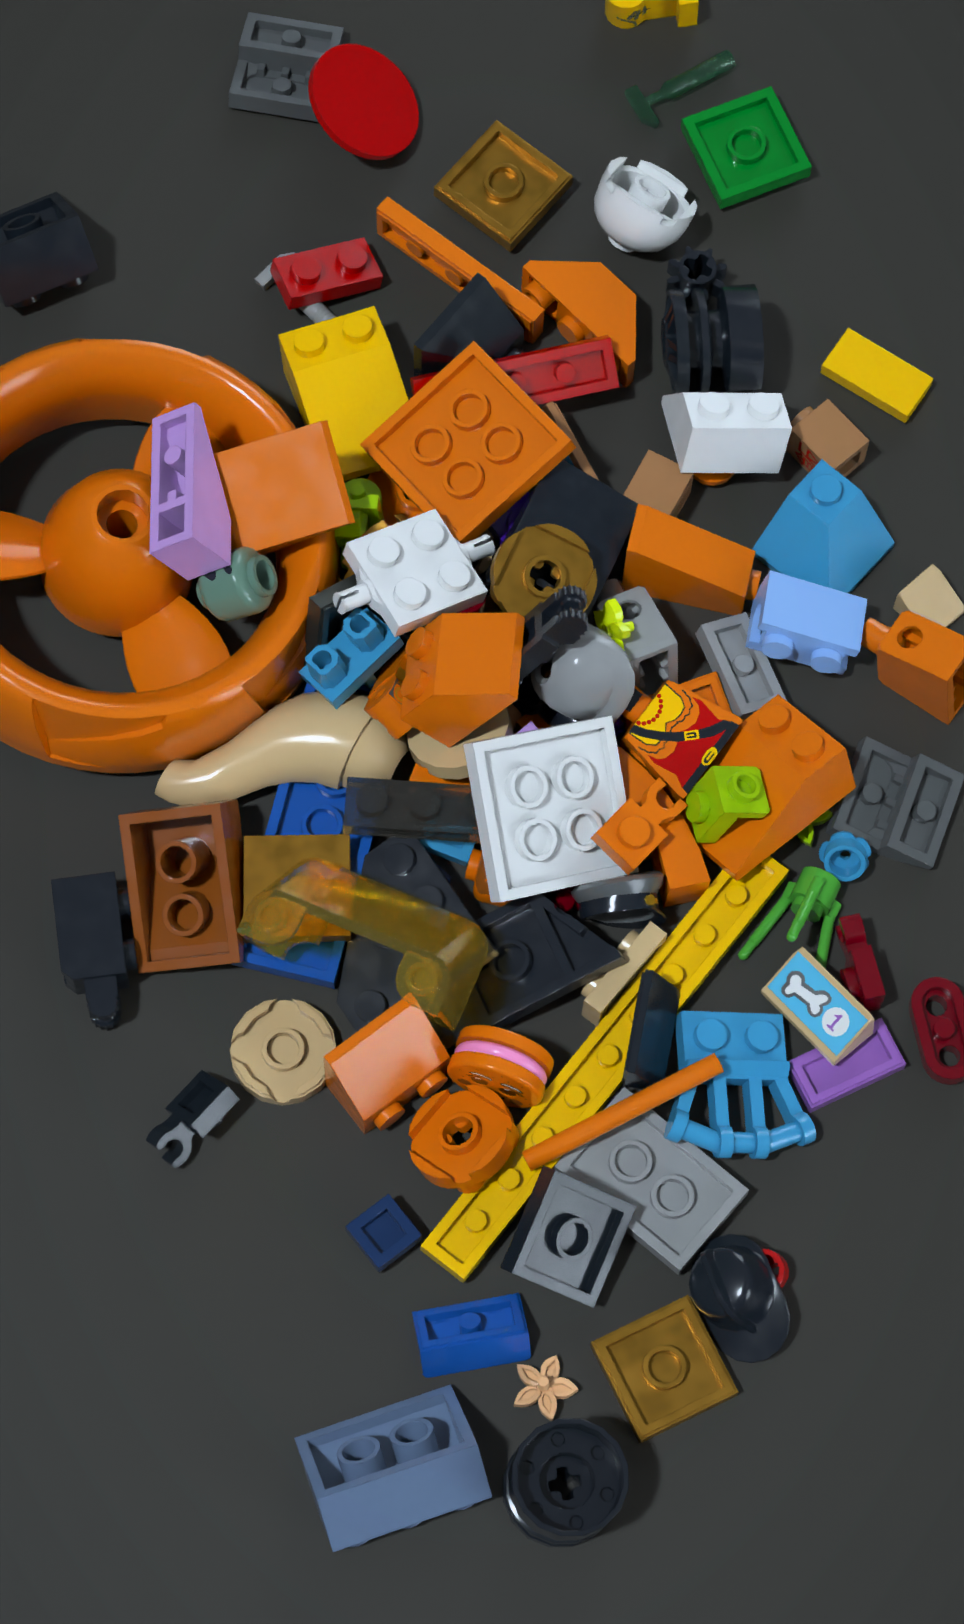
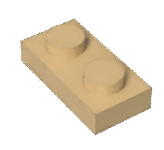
M651 921L640 934L634 929L630 931L617 947V950L624 956L626 963L586 983L581 992L586 997L583 1002L581 1015L597 1026L666 941L667 933Z

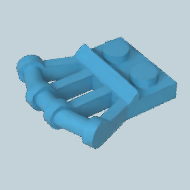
M680 1011L676 1015L675 1029L678 1069L681 1070L715 1053L724 1072L702 1083L707 1085L710 1128L689 1119V1111L697 1089L696 1086L675 1097L665 1128L664 1139L674 1143L684 1140L712 1152L715 1158H731L733 1153L749 1154L751 1159H767L769 1153L794 1143L804 1146L816 1140L814 1123L810 1116L803 1112L788 1081L790 1061L786 1059L783 1014ZM726 1085L742 1086L746 1132H733L732 1127H730ZM762 1086H768L785 1122L784 1125L768 1130L765 1126Z

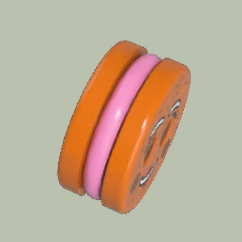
M470 1025L464 1027L459 1033L455 1052L447 1066V1073L464 1090H467L465 1085H481L497 1093L506 1106L531 1108L532 1106H537L542 1101L546 1089L545 1084L554 1067V1060L544 1047L523 1035L495 1026Z

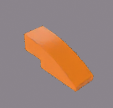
M620 746L618 747L626 800L631 797L640 806L644 792L656 780ZM662 788L657 793V802L663 808H671L674 803ZM680 813L674 820L659 824L669 835L644 859L651 860L653 870L665 874L662 886L659 889L663 907L698 901L711 882L701 851Z

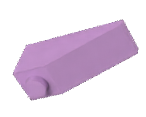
M195 402L152 419L149 554L188 581L231 565V517L202 409Z

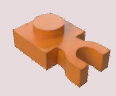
M660 777L644 792L640 806L630 797L591 837L627 875L633 872L669 835L659 824L674 820L688 806L681 798L671 808H663L658 804L656 799L657 793L666 785Z

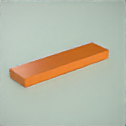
M387 196L376 208L378 235L459 293L477 273L481 274L487 279L523 327L524 340L533 344L541 335L544 325V308Z

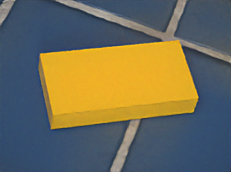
M847 328L828 355L820 371L821 374L903 423L908 421L932 386L934 379L850 328Z

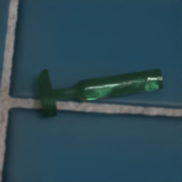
M726 49L695 67L665 81L660 90L647 97L643 96L637 85L626 89L624 95L640 121L656 129L659 120L651 109V105L662 99L673 100L702 83L734 68L736 65L730 51Z

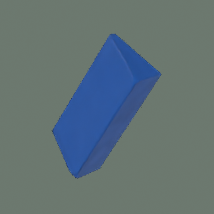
M519 1293L412 1312L422 1372L426 1378L526 1361L531 1357L529 1332Z

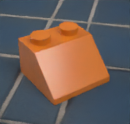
M442 613L426 626L417 628L410 635L405 647L407 663L405 678L400 690L403 696L400 720L450 748L518 699L525 617L519 613Z
M410 992L324 1056L325 1082L328 1089L364 1134L376 1126L382 1131L394 1124L405 1113V1109L402 1106L417 1095H420L423 1099L431 1096L447 1082L448 1078L445 1074H447L450 1056L417 999Z

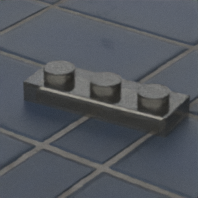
M347 777L343 834L480 843L470 785Z

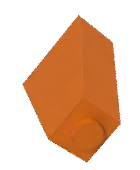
M641 504L637 505L626 551L622 585L626 591L641 586L646 588L652 598L729 615H737L742 613L745 599L754 600L762 571L752 569L756 551L652 507Z

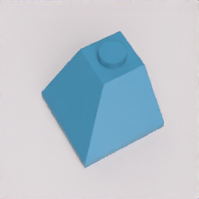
M821 459L790 492L752 550L756 551L755 557L772 571L850 594L894 547L895 542L862 490Z

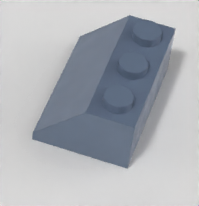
M451 1384L294 1438L333 1552L347 1547L363 1545L373 1538L399 1529L415 1527L422 1521L454 1510H464L477 1502L492 1498L478 1444Z

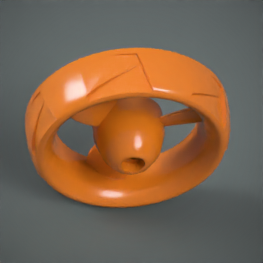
M80 338L41 347L0 366V463L25 443L63 426L104 419L150 423L141 441L133 470L108 469L86 477L59 497L49 511L44 524L23 516L0 511V581L41 574L43 586L49 599L69 621L92 633L122 637L127 670L136 692H105L69 685L31 668L0 644L1 742L43 761L77 770L101 773H142L165 770L173 760H197L229 742L273 707L291 699L305 681L299 674V671L304 667L306 656L305 634L309 597L336 584V575L340 578V547L335 539V530L275 551L277 590L257 629L232 656L221 635L208 618L187 600L193 579L186 580L149 554L153 418L190 403H197L202 409L213 454L296 429L280 405L256 383L236 369L209 355L201 357L183 349L154 342L131 339Z

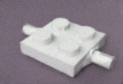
M436 509L347 542L342 553L356 575L357 585L340 592H335L333 594L335 608L339 606L337 611L340 614H345L350 610L367 604L382 616L394 637L427 625L442 613H457L482 603L488 590L472 567V562L494 555L493 540L489 542L491 537L488 534H484L466 543H460L453 537Z

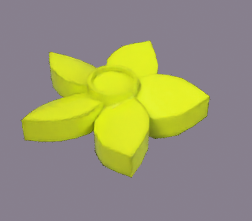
M616 598L607 600L602 610L593 611L597 627L605 631L624 650L622 639L631 637V632L634 631V624L632 621L622 622L624 618L623 611Z

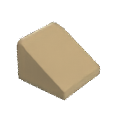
M934 564L930 565L899 592L893 607L899 614L903 611H911L946 628L964 613L963 603L942 572Z

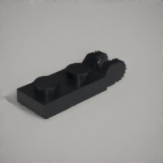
M570 584L566 587L563 586L562 589H558L557 593L554 592L548 599L540 602L524 616L525 624L519 686L522 680L536 667L547 663L555 655L559 645L574 644L580 639V635H585L584 632L587 631L588 617H586V613H583V609L586 608L587 595H585V590L583 591L581 587H576V585L570 586Z

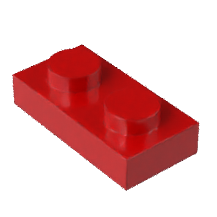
M365 237L273 258L270 272L288 310L378 289L383 279V275Z

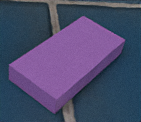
M881 1017L874 1021L873 1034L835 1066L815 1048L789 1060V1075L807 1110L811 1113L903 1070L906 1062Z

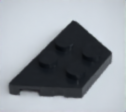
M542 894L515 899L476 920L499 955L439 998L438 1004L442 1007L441 1036L438 1037L450 1056L455 1052L456 1041L464 1027L470 1025H489L503 1028L626 963V960L619 950L606 943Z

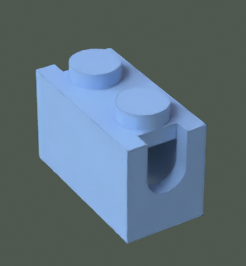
M770 570L752 601L745 647L761 651L764 655L773 659H788L811 666L814 670L821 673L843 675L847 670L848 656L856 657L860 652L867 599Z

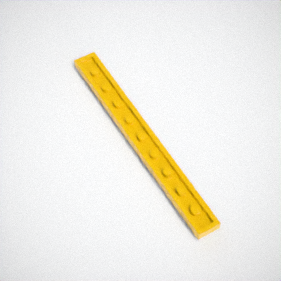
M769 856L738 881L724 870L719 873L547 1087L540 1104L532 1106L516 1126L520 1134L519 1142L512 1150L510 1157L503 1167L486 1180L478 1191L462 1193L421 1244L420 1251L460 1282L464 1283L528 1203L543 1166L530 1171L521 1152L600 1112L623 1084L622 1077L642 972H645V969L653 970L678 989L680 993L678 1014L787 878L789 870ZM564 1155L544 1166L554 1169V1166Z

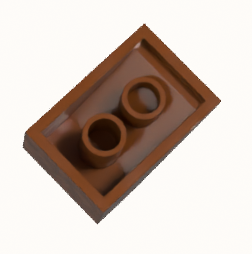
M238 799L137 810L118 815L139 974L243 962L244 844Z

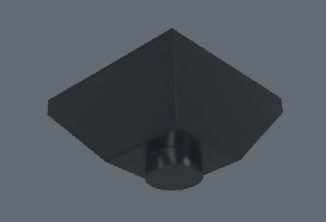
M477 273L414 343V377L441 371L473 341L492 359L525 353L523 351V327L487 279L481 274Z

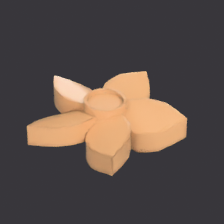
M557 1355L543 1362L540 1373L530 1365L517 1364L519 1378L527 1386L518 1393L514 1407H529L538 1401L541 1414L548 1420L553 1421L557 1411V1399H567L578 1392V1388L569 1379L559 1377L560 1365Z

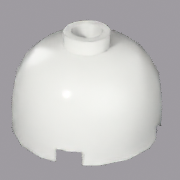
M618 157L611 160L601 177L596 191L594 211L601 228L608 235L612 245L625 252H658L676 242L686 231L697 209L695 200L689 205L684 198L688 188L671 173L651 162L640 160L638 166L633 167L624 165L627 157Z

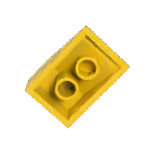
M375 306L278 334L284 374L303 422L306 426L319 421H328L344 481L382 470L360 444L408 401V397L390 342Z

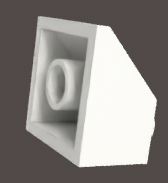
M682 392L663 395L661 405L681 473H779L792 431L781 393Z

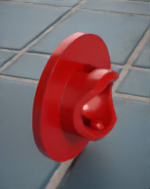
M359 44L337 45L327 50L318 58L309 75L308 92L316 119L328 136L346 151L365 159L384 160L402 152L414 139L419 123L417 100L410 83L402 71L385 55L370 47Z

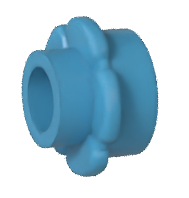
M840 831L832 834L830 840L823 842L819 849V858L824 862L825 870L834 875L839 881L855 880L869 866L868 857L871 855L869 843L863 837L856 838L849 831ZM848 851L850 856H842L841 852Z

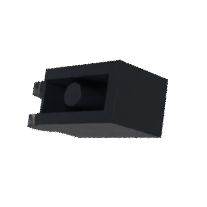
M115 871L51 879L61 973L64 975L65 986L77 995H86L89 1015L92 1018V1024L95 1023L96 1028L99 1027L101 1030L107 1029V1031L110 1028L114 1029L115 1025H119V1020H122L119 989L130 988L128 971L138 969L134 938L124 939L122 920L132 919L128 888H118Z

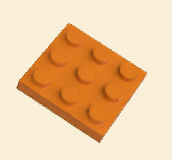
M475 341L468 345L360 444L374 462L423 513L436 509L453 537L462 544L478 538L576 449L573 441Z

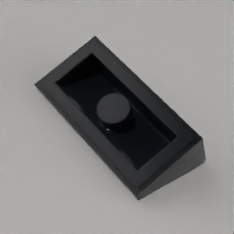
M645 969V972H642L622 1077L624 1086L645 1089L666 1076L680 998L678 989L653 970Z

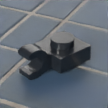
M201 1070L165 1108L170 1117L162 1124L154 1127L148 1134L146 1141L160 1151L172 1140L171 1148L161 1158L172 1167L177 1168L185 1163L191 1153L193 1135L196 1134L204 1138L211 1129L223 1122L227 1112L240 1099L228 1085Z

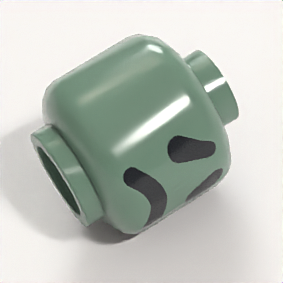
M239 547L231 550V565L199 576L196 585L197 597L202 606L219 620L226 622L235 621L260 613L269 607L273 594L277 590V574L273 564L266 556L261 555L253 548Z

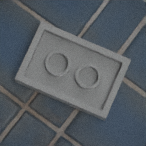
M623 1087L606 1108L633 1095V1093ZM651 1109L566 1153L554 1166V1170L636 1206L626 1232L679 1275L747 1196L749 1189L697 1146L684 1140L674 1143L664 1139L667 1122Z

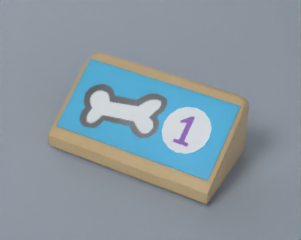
M804 947L799 948L793 953L761 990V994L833 1066L873 1034L874 1017Z

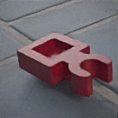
M857 913L840 917L838 919L840 925L836 926V933L846 958L845 968L840 969L842 986L869 1012L879 1010L886 993L872 947L867 944L861 915Z

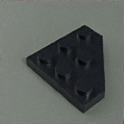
M408 824L364 857L351 924V941H348L336 1000L356 1032L410 992L417 999L421 1008L425 1009L499 955L492 942Z

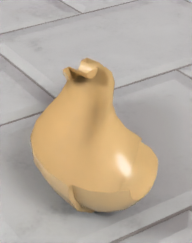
M318 691L302 693L276 705L229 742L197 760H173L162 773L155 789V795L172 804L188 805L236 799L267 786L290 782L318 783L337 790L340 786L355 791L378 790L391 783L392 775L398 763L406 752L410 751L407 734L399 739H394L388 733L385 726L364 711L368 695L364 693L354 692L337 709Z

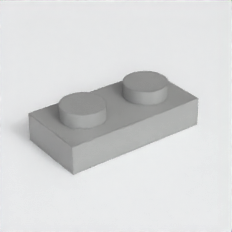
M746 612L702 624L695 633L712 672L716 671L731 712L743 721L777 694L787 701L767 656L761 651L745 647L750 621Z

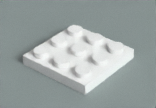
M612 716L596 717L463 744L491 902H505L627 875L591 839L605 822L627 801ZM638 867L630 874L639 872Z

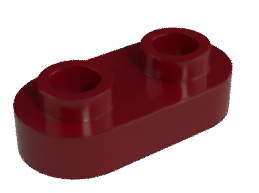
M931 977L925 979L916 986L909 1001V1014L922 1064L926 1073L933 1080L947 1085L957 1084L964 1081V997L959 987L946 978ZM932 1001L940 1003L944 1008V1014L940 1016L930 1014L926 1009V1004ZM945 1051L953 1053L957 1058V1064L954 1066L944 1065L939 1059V1054Z

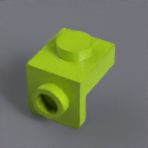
M712 766L685 797L686 804L688 805L685 808L688 820L692 823L696 843H716L738 818H764L770 812L760 770L753 766Z

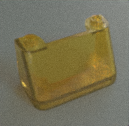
M314 857L303 859L257 894L247 906L236 932L258 950L281 960L285 959L288 950L295 945L311 943L319 946L329 923L403 953L404 956L398 967L395 979L397 991L404 1001L415 1008L427 1012V1018L431 1023L452 1032L457 1027L488 952L486 936L480 927L472 921L324 859Z

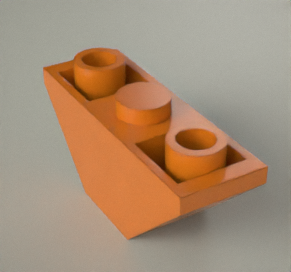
M528 261L522 267V293L545 309V312L557 323V328L561 335L569 343L605 335L611 337L618 381L625 387L633 382L636 362V294L601 262Z

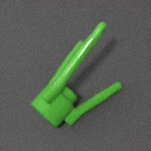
M812 866L804 867L797 882H788L781 898L739 951V959L746 960L789 905L792 904L790 908L796 915L786 936L790 942H794L797 939L806 920L817 922L821 916L823 917L816 960L826 969L834 922L842 906L841 903L835 900L841 887L839 880L823 869Z

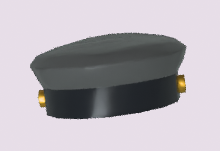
M657 870L576 886L571 892L574 900L578 903L581 920H591L617 928L644 929L650 921L660 926L667 918L659 909L657 897L665 874Z

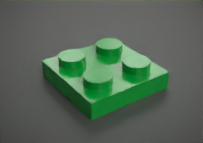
M772 86L690 115L681 120L680 129L720 209L807 178L811 174L812 166Z

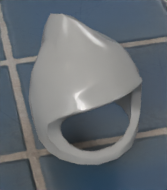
M588 623L587 631L584 632L585 635H580V639L577 642L559 645L555 655L547 662H552L549 678H543L541 675V667L545 664H540L531 672L532 686L541 700L550 708L566 717L586 720L602 716H612L614 724L627 708L634 694L635 674L628 655L622 647L605 631Z

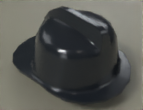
M727 1234L714 1238L701 1248L693 1262L688 1284L691 1299L699 1310L711 1338L723 1353L736 1361L748 1363L769 1359L782 1348L789 1334L791 1318L786 1298L774 1275L769 1260L761 1247L746 1236Z

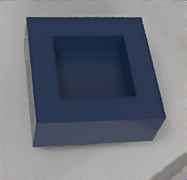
M389 1193L345 1226L348 1235L378 1273L422 1241L420 1232Z

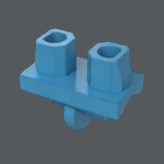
M367 607L364 610L356 608L343 620V630L328 644H318L305 656L306 665L299 671L301 677L315 688L335 709L339 708L362 684L370 689L377 680L374 673L404 645L402 639L399 636L394 637L389 627Z

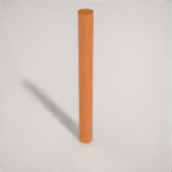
M712 1053L521 1152L530 1171H533L723 1073L722 1065L715 1053Z

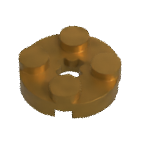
M540 524L526 527L507 538L495 553L490 568L491 597L499 605L503 613H519L525 616L540 602H544L554 592L557 593L558 589H562L563 586H569V584L570 586L576 585V587H581L583 591L585 590V595H587L586 608L583 609L584 613L590 605L597 587L596 568H593V561L588 554L590 551L578 535L562 526ZM546 563L553 567L550 576L556 579L557 582L554 588L546 586L542 591H539L534 587L535 580L530 577V571L532 568L539 570Z

